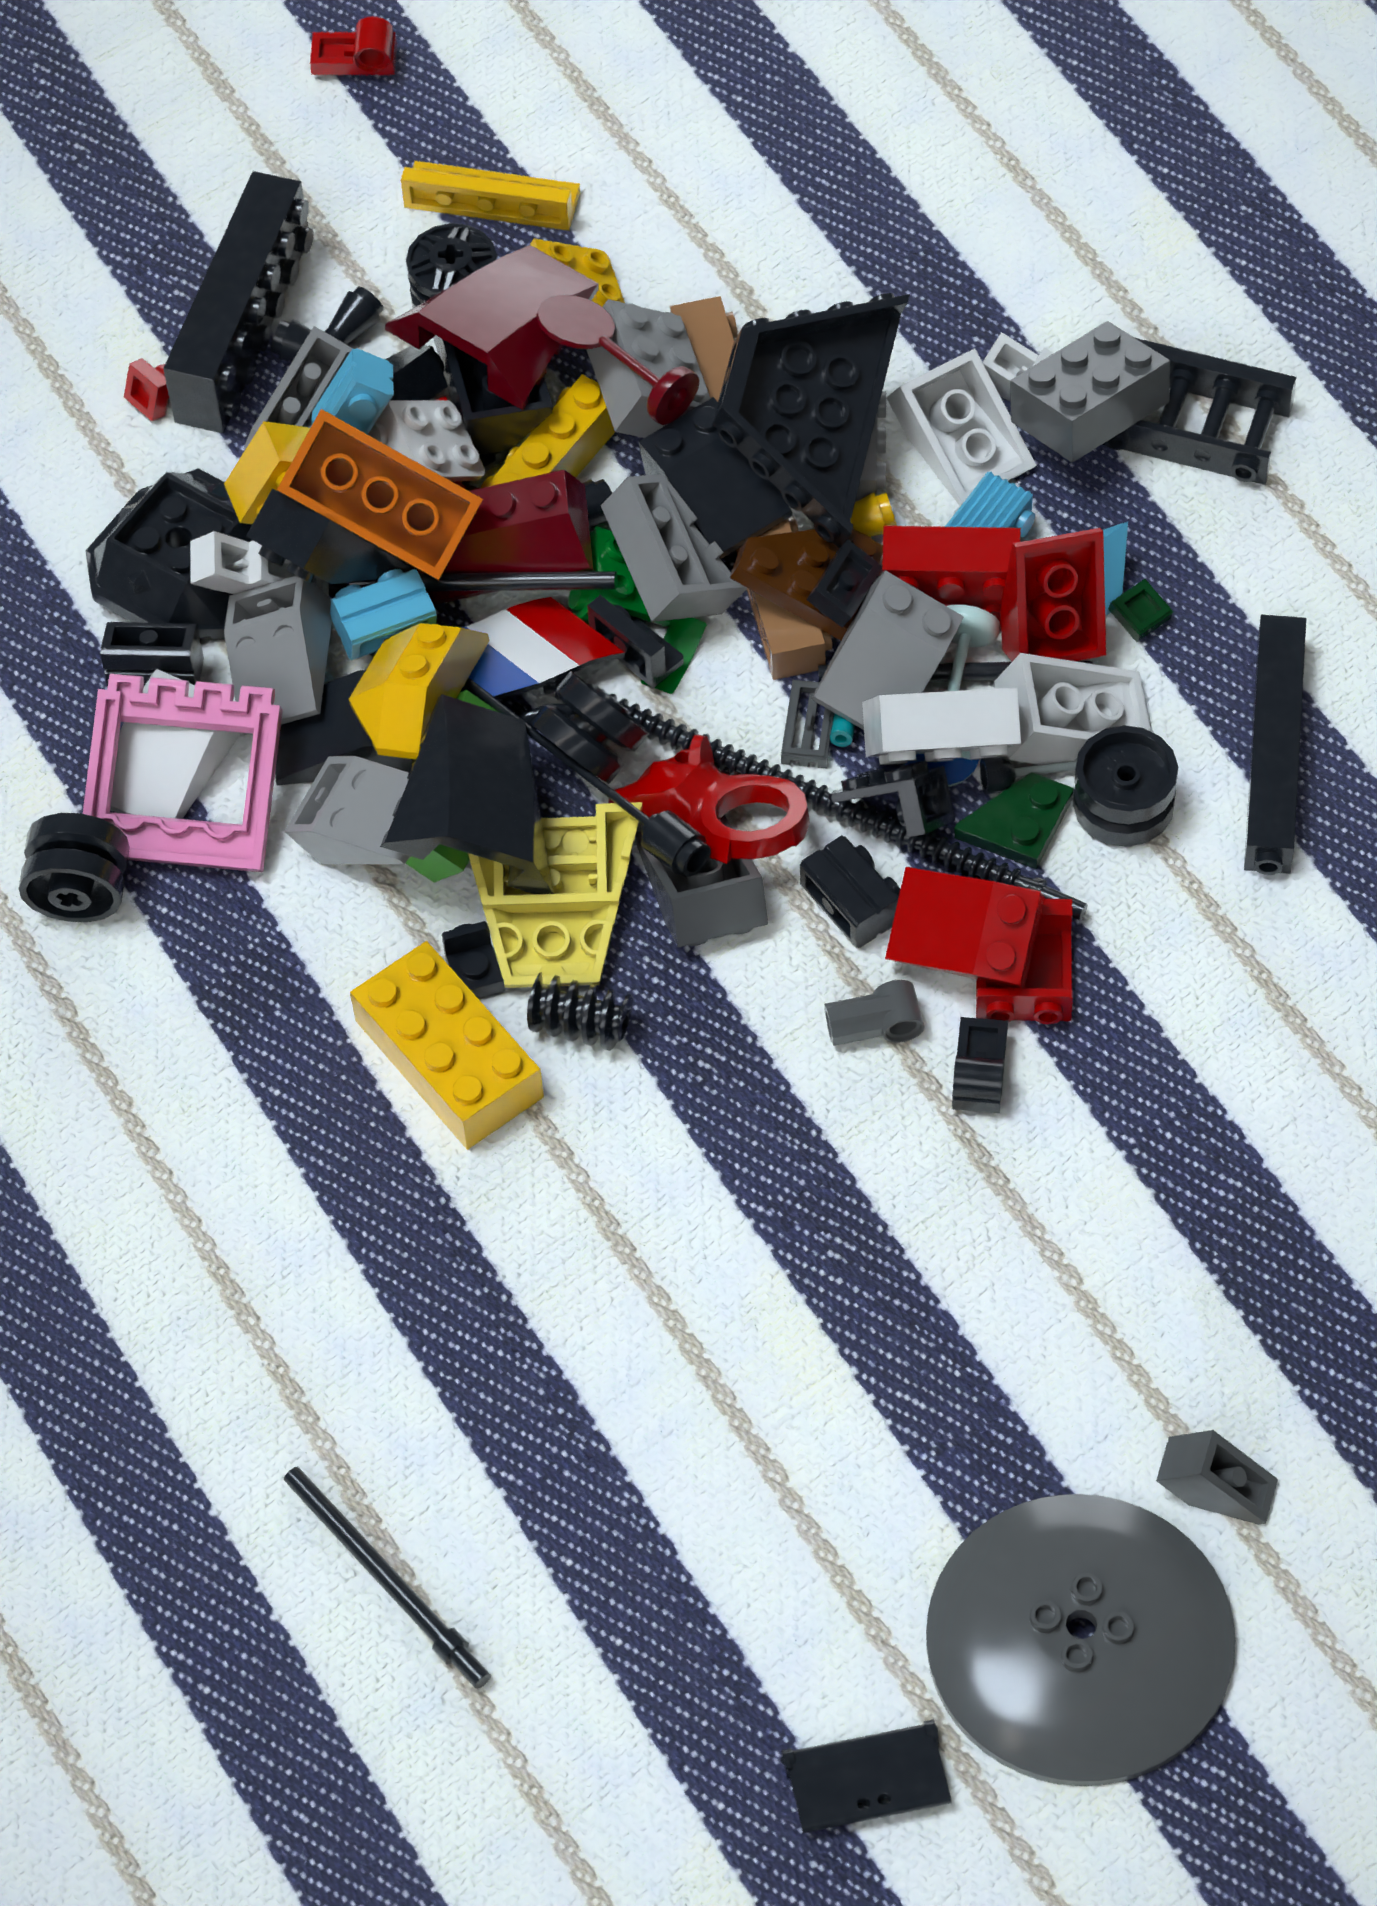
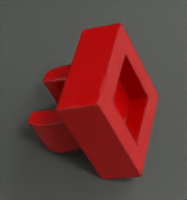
M140 358L129 363L124 398L147 418L154 421L165 416L169 399L163 370L165 364H160L154 368L146 360Z

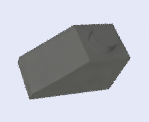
M1208 1430L1169 1437L1156 1482L1189 1506L1259 1525L1266 1524L1278 1479L1217 1432Z

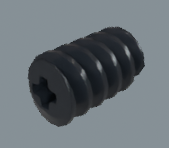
M540 972L530 992L527 1005V1024L529 1030L533 1032H539L545 1026L547 1034L552 1037L558 1036L564 1030L565 1039L572 1042L577 1040L582 1033L583 1043L588 1046L596 1044L600 1038L601 1047L610 1051L625 1036L632 1012L633 995L627 993L622 1003L617 1005L615 1004V991L613 989H609L601 1001L597 1000L596 985L591 984L585 995L581 996L579 995V983L577 980H572L565 992L561 991L560 976L555 975L548 987L543 986L542 972Z

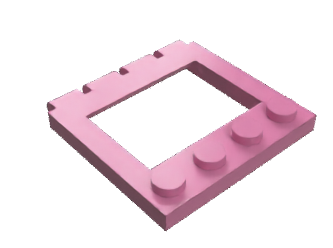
M110 674L107 690L98 689L83 814L101 818L117 826L127 836L130 846L128 860L263 873L283 712L280 705H274L275 689L242 685L239 702L233 701L234 685L196 681L194 696L191 698L188 697V680L151 677L147 694L143 693V676ZM121 722L253 734L243 824L110 812Z

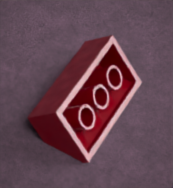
M564 469L469 491L482 498L483 501L443 573L593 571L585 485ZM415 567L412 568V570L416 569L418 573H424ZM426 591L433 605L496 592Z

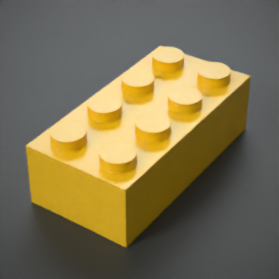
M425 941L350 991L355 1021L467 1150L544 1098L541 1069L428 941Z

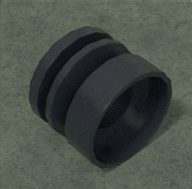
M449 223L434 226L419 234L409 246L406 257L412 309L429 300L430 294L442 292L473 272L497 260L494 243L484 232L470 225Z

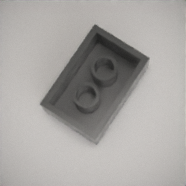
M1106 321L1010 380L1011 422L1073 463L1169 403L1170 360L1111 322Z

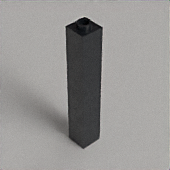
M1264 614L1260 616L1244 870L1257 871L1264 875L1291 874L1295 842L1306 617Z

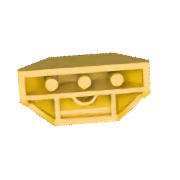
M419 623L383 641L349 698L354 713L371 739L378 755L417 759L421 749L419 745L438 697L443 694L457 698L490 641L487 633L460 627Z

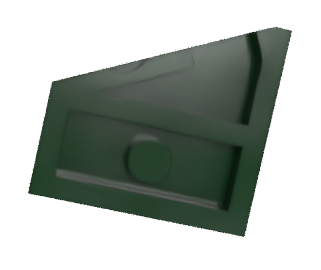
M1031 772L959 821L955 827L954 838L1037 870L1073 800L1074 788Z

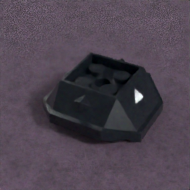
M197 468L186 473L166 472L153 485L138 490L85 550L93 601L131 622L198 624L200 638L210 636L211 639H225L224 629L229 596L233 594L191 584L190 541L213 531L247 542L252 541L246 537L252 524L239 522L225 488V482Z

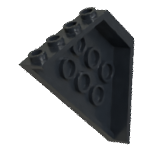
M884 293L873 297L866 303L853 305L851 301H844L830 306L826 311L811 313L810 310L804 309L787 315L785 319L770 322L768 318L754 319L747 322L741 328L732 346L712 425L717 428V433L725 444L729 447L737 448L749 460L752 470L759 477L766 480L769 479L781 491L784 501L792 509L801 511L814 523V528L822 539L829 543L833 542L838 548L848 540L852 532L853 524L850 521L900 317L908 304L910 294L895 297L893 293Z

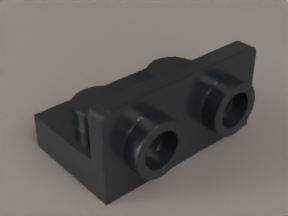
M601 595L587 605L589 626L624 651L625 657L618 658V660L650 687L655 688L683 665V654L640 619L630 616L622 606L618 604L612 605Z

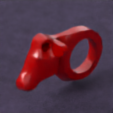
M699 734L694 735L689 750H681L672 758L653 762L636 782L615 789L618 794L630 803L643 802L642 812L648 817L667 810L674 812L705 836L706 844L711 848L710 858L728 864L731 858L753 860L777 855L792 846H797L805 838L810 826L805 794L795 783L774 776L756 774L728 775L719 772L714 766L713 753L708 737ZM610 798L608 800V803H615ZM751 803L772 804L782 808L787 813L777 824L755 831L735 830L725 826L720 821L729 810Z

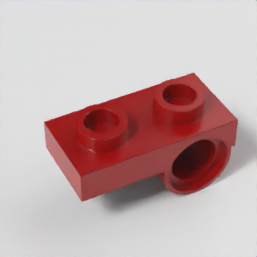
M375 16L361 19L356 24L355 32H313L310 55L311 75H394L397 50L396 32H393V27L387 20Z

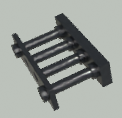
M1136 338L1170 360L1169 403L1164 405L1158 424L1140 420L1102 445L1114 450H1125L1234 477L1243 482H1255L1266 485L1271 451L1261 448L1273 414L1289 417L1294 403L1297 377ZM1187 393L1213 399L1201 434L1175 428ZM1230 403L1256 409L1244 445L1218 439Z

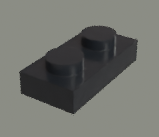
M848 539L838 549L806 600L819 609L822 614L843 628L852 618L882 570V565Z

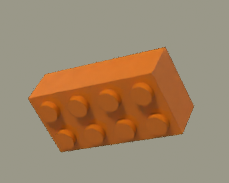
M322 409L277 488L278 492L437 580L440 579L483 501L477 495Z

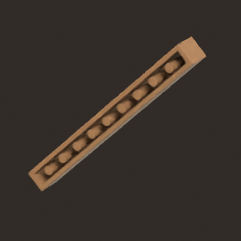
M721 296L670 306V313L681 316L710 398L714 397L718 402L734 343L733 338L738 336L733 312H725ZM792 516L760 536L799 531L795 517ZM740 548L735 550L736 556H738ZM747 589L773 680L818 671V665H826L825 651L832 650L830 634L754 591Z

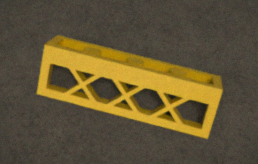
M415 161L413 168L404 167L401 176L404 208L570 231L580 195L579 183Z

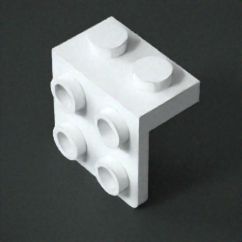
M389 401L368 433L374 439L450 481H478L485 474L479 454L468 432L465 431L461 415L451 401Z

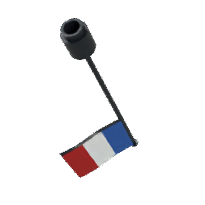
M552 597L535 599L514 605L463 627L487 633L490 640L464 686L497 712L521 720L523 719L498 700L541 688L567 676L570 671L574 673L594 664L625 657L624 651ZM525 722L528 736L643 824L641 832V845L643 849L675 874H684L691 877L704 868L711 855V848L706 844L704 835L670 810L648 817Z

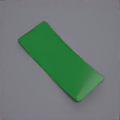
M693 617L671 620L672 622L669 624L663 639L683 654L684 663L658 684L655 689L669 694L674 693L707 626L704 621ZM641 679V683H642V684H644V685H646V686H649L646 682H644V681Z

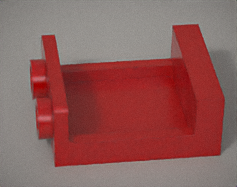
M1072 899L1044 900L1025 988H1014L976 979V1018L1005 1020L1008 1022L1012 1020L1037 1021L1041 1024L1071 1021L1073 1004L1071 953Z

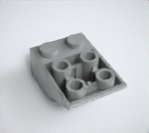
M295 575L229 596L224 635L232 684L234 685L235 701L239 702L242 685L274 688V705H280L283 709L281 725L320 714L332 626L330 616L331 599L313 581L309 583Z
M358 756L328 757L284 832L320 864L404 865L412 856L380 846L385 833L390 829L394 819L392 815L396 804L406 788L409 780L407 779L408 772Z

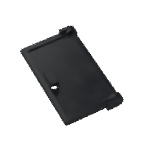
M934 1719L923 1721L922 1725L793 1751L792 1748L781 1750V1763L784 1765L787 1779L790 1778L802 1833L951 1804V1795L938 1749V1727ZM883 1799H888L890 1803L883 1802Z

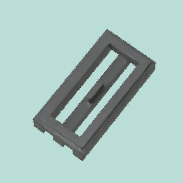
M792 680L781 750V764L790 765L791 760L799 761V766L808 767L809 762L817 763V768L827 769L831 742L830 733L834 718V712L827 708L824 710L819 749H811L818 703L811 700L820 682ZM801 692L809 693L802 745L801 748H794L793 743Z

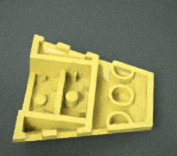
M643 802L631 803L642 811ZM616 803L596 804V816L541 818L554 894H532L508 886L509 865L468 853L505 988L533 987L534 981L540 972H542L543 986L548 987L555 975L560 976L561 986H569L572 980H577L579 986L600 985L639 821Z

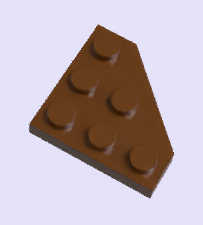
M852 528L848 539L880 563L883 545ZM815 529L751 537L740 548L730 579L842 641L857 612L856 610L852 618L842 628L806 600L839 549L833 542L829 543L822 539Z

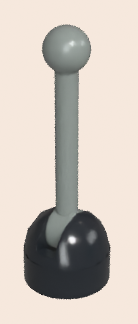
M1003 757L981 758L980 779L985 795L1001 793L1013 785L1016 777H1023L1031 772L1040 775L1074 771L1077 758L1072 762L1014 768L1011 762Z

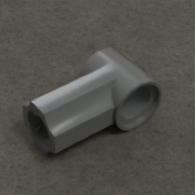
M892 980L878 986L871 995L824 1004L827 1029L833 1046L882 1036L889 1042H906L918 1037L925 1028L914 985L908 980Z

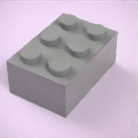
M609 299L605 302L603 308L612 316L615 324L612 341L659 378L669 370L679 366L689 368L698 375L700 380L698 391L694 400L682 415L711 399L681 316L670 312L639 307L632 303L626 304ZM603 347L587 349L615 432L646 438L666 426L656 423L648 415L646 409L647 399L653 388L649 383Z

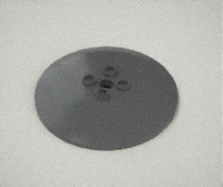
M1065 1494L1042 1497L1009 1508L986 1521L959 1545L939 1575L931 1596L926 1625V1649L930 1674L944 1708L966 1737L985 1754L1000 1764L1037 1780L1070 1786H1101L1138 1778L1159 1769L1178 1757L1203 1734L1218 1712L1230 1683L1235 1656V1629L1230 1602L1215 1569L1203 1552L1178 1528L1160 1516L1122 1500L1097 1495ZM1084 1618L1093 1623L1096 1631L1088 1638L1079 1639L1072 1636L1066 1626L1073 1619Z

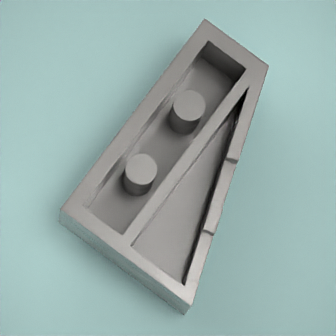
M664 474L627 477L601 505L651 622L723 614L748 589L730 579L731 572L719 558L724 552L716 542L708 544L693 524L697 517Z

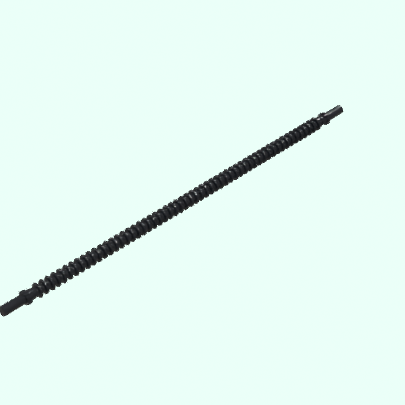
M329 583V595L335 598L337 592L349 586V584ZM443 619L436 621V624L446 626ZM565 677L543 686L544 694L549 695L554 692L555 698L561 700L556 689ZM610 694L611 697L617 700L616 694ZM626 698L618 701L630 711L628 715L650 733L647 736L649 740H654L658 737L661 745L670 742L672 750H677L679 747L682 750H689L694 735L699 734L697 729H692L688 732L687 726L684 723L678 727L675 726V721L672 718L665 722L661 713L652 716V711L649 708L640 711L638 703L629 706ZM703 734V736H707L709 739L714 763H717L719 770H724L728 767L730 775H736L739 772L741 774L767 775L787 779L795 783L805 794L807 805L811 803L812 809L815 812L822 808L826 817L836 814L838 822L847 819L850 827L859 824L861 832L871 829L873 837H878L882 834L886 843L896 840L898 848L907 845L910 853L919 850L921 858L931 855L933 863L936 864L942 860L946 869L956 866L958 874L967 871L969 872L968 876L971 878L979 876L983 880L1041 891L1045 899H1072V918L1080 921L1085 915L1087 903L1048 887L1047 881L1037 877L1033 879L1021 875L1019 868L1010 871L1008 863L998 866L996 858L993 857L987 861L984 859L983 852L973 855L971 847L961 850L959 842H954L950 845L948 844V838L945 836L938 840L934 831L924 835L908 837L906 827L901 825L898 816L889 819L888 813L885 810L878 814L874 805L864 808L862 800H858L856 803H853L852 800L830 803L827 785H822L818 788L816 787L815 780H810L806 783L802 774L793 777V772L790 769L781 772L779 764L769 767L767 759L758 762L755 754L746 757L744 749H739L735 752L732 744H727L723 747L720 739H715L711 742L709 734Z

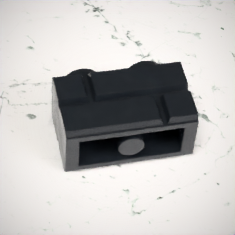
M108 622L106 624L100 655L103 669H105L104 674L107 687L110 674L143 676L145 686L156 669L181 680H188L193 685H195L196 681L200 682L204 655L200 643L198 624Z
M841 835L825 845L823 850L819 849L802 860L800 864V885L856 948H861L875 939L879 933L883 934L892 928L900 888L891 877L887 876L883 879L874 869L875 863L872 856L864 846L858 845L855 847L846 836Z

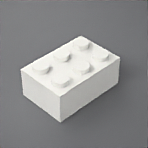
M1017 687L879 695L862 702L866 757H879L880 765L904 764L907 761H915L916 754H925V761L927 762L952 761L954 758H962V752L970 751L971 760L1008 755V747L1021 744Z

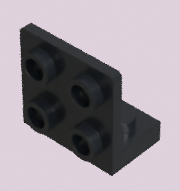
M927 761L900 766V769L885 772L884 769L857 774V777L842 780V788L828 794L830 803L898 791L900 799L897 801V815L901 825L906 827L908 837L927 834L955 821L945 767L929 769Z

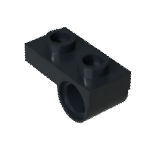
M960 1017L953 1078L952 1109L1000 1113L1008 1021Z

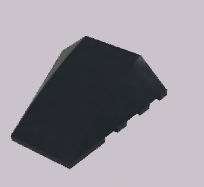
M441 694L436 701L419 745L421 749L418 757L408 773L407 779L409 780L404 793L394 809L392 815L394 819L390 829L385 833L380 847L423 860L441 844L509 865L508 886L532 894H554L525 721Z

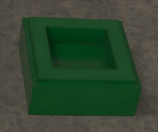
M1143 579L1111 601L1108 610L1136 642L1170 620L1174 612L1146 579Z

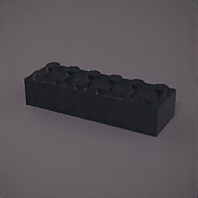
M252 171L163 368L175 423L224 434L230 418L237 417L241 406V393L245 384L250 385L254 379L256 359L259 352H264L267 349L271 334L270 327L274 318L279 319L281 317L288 286L295 285L299 274V261L303 253L307 254L312 246L313 229L309 228L307 220L309 202L304 200L301 181Z

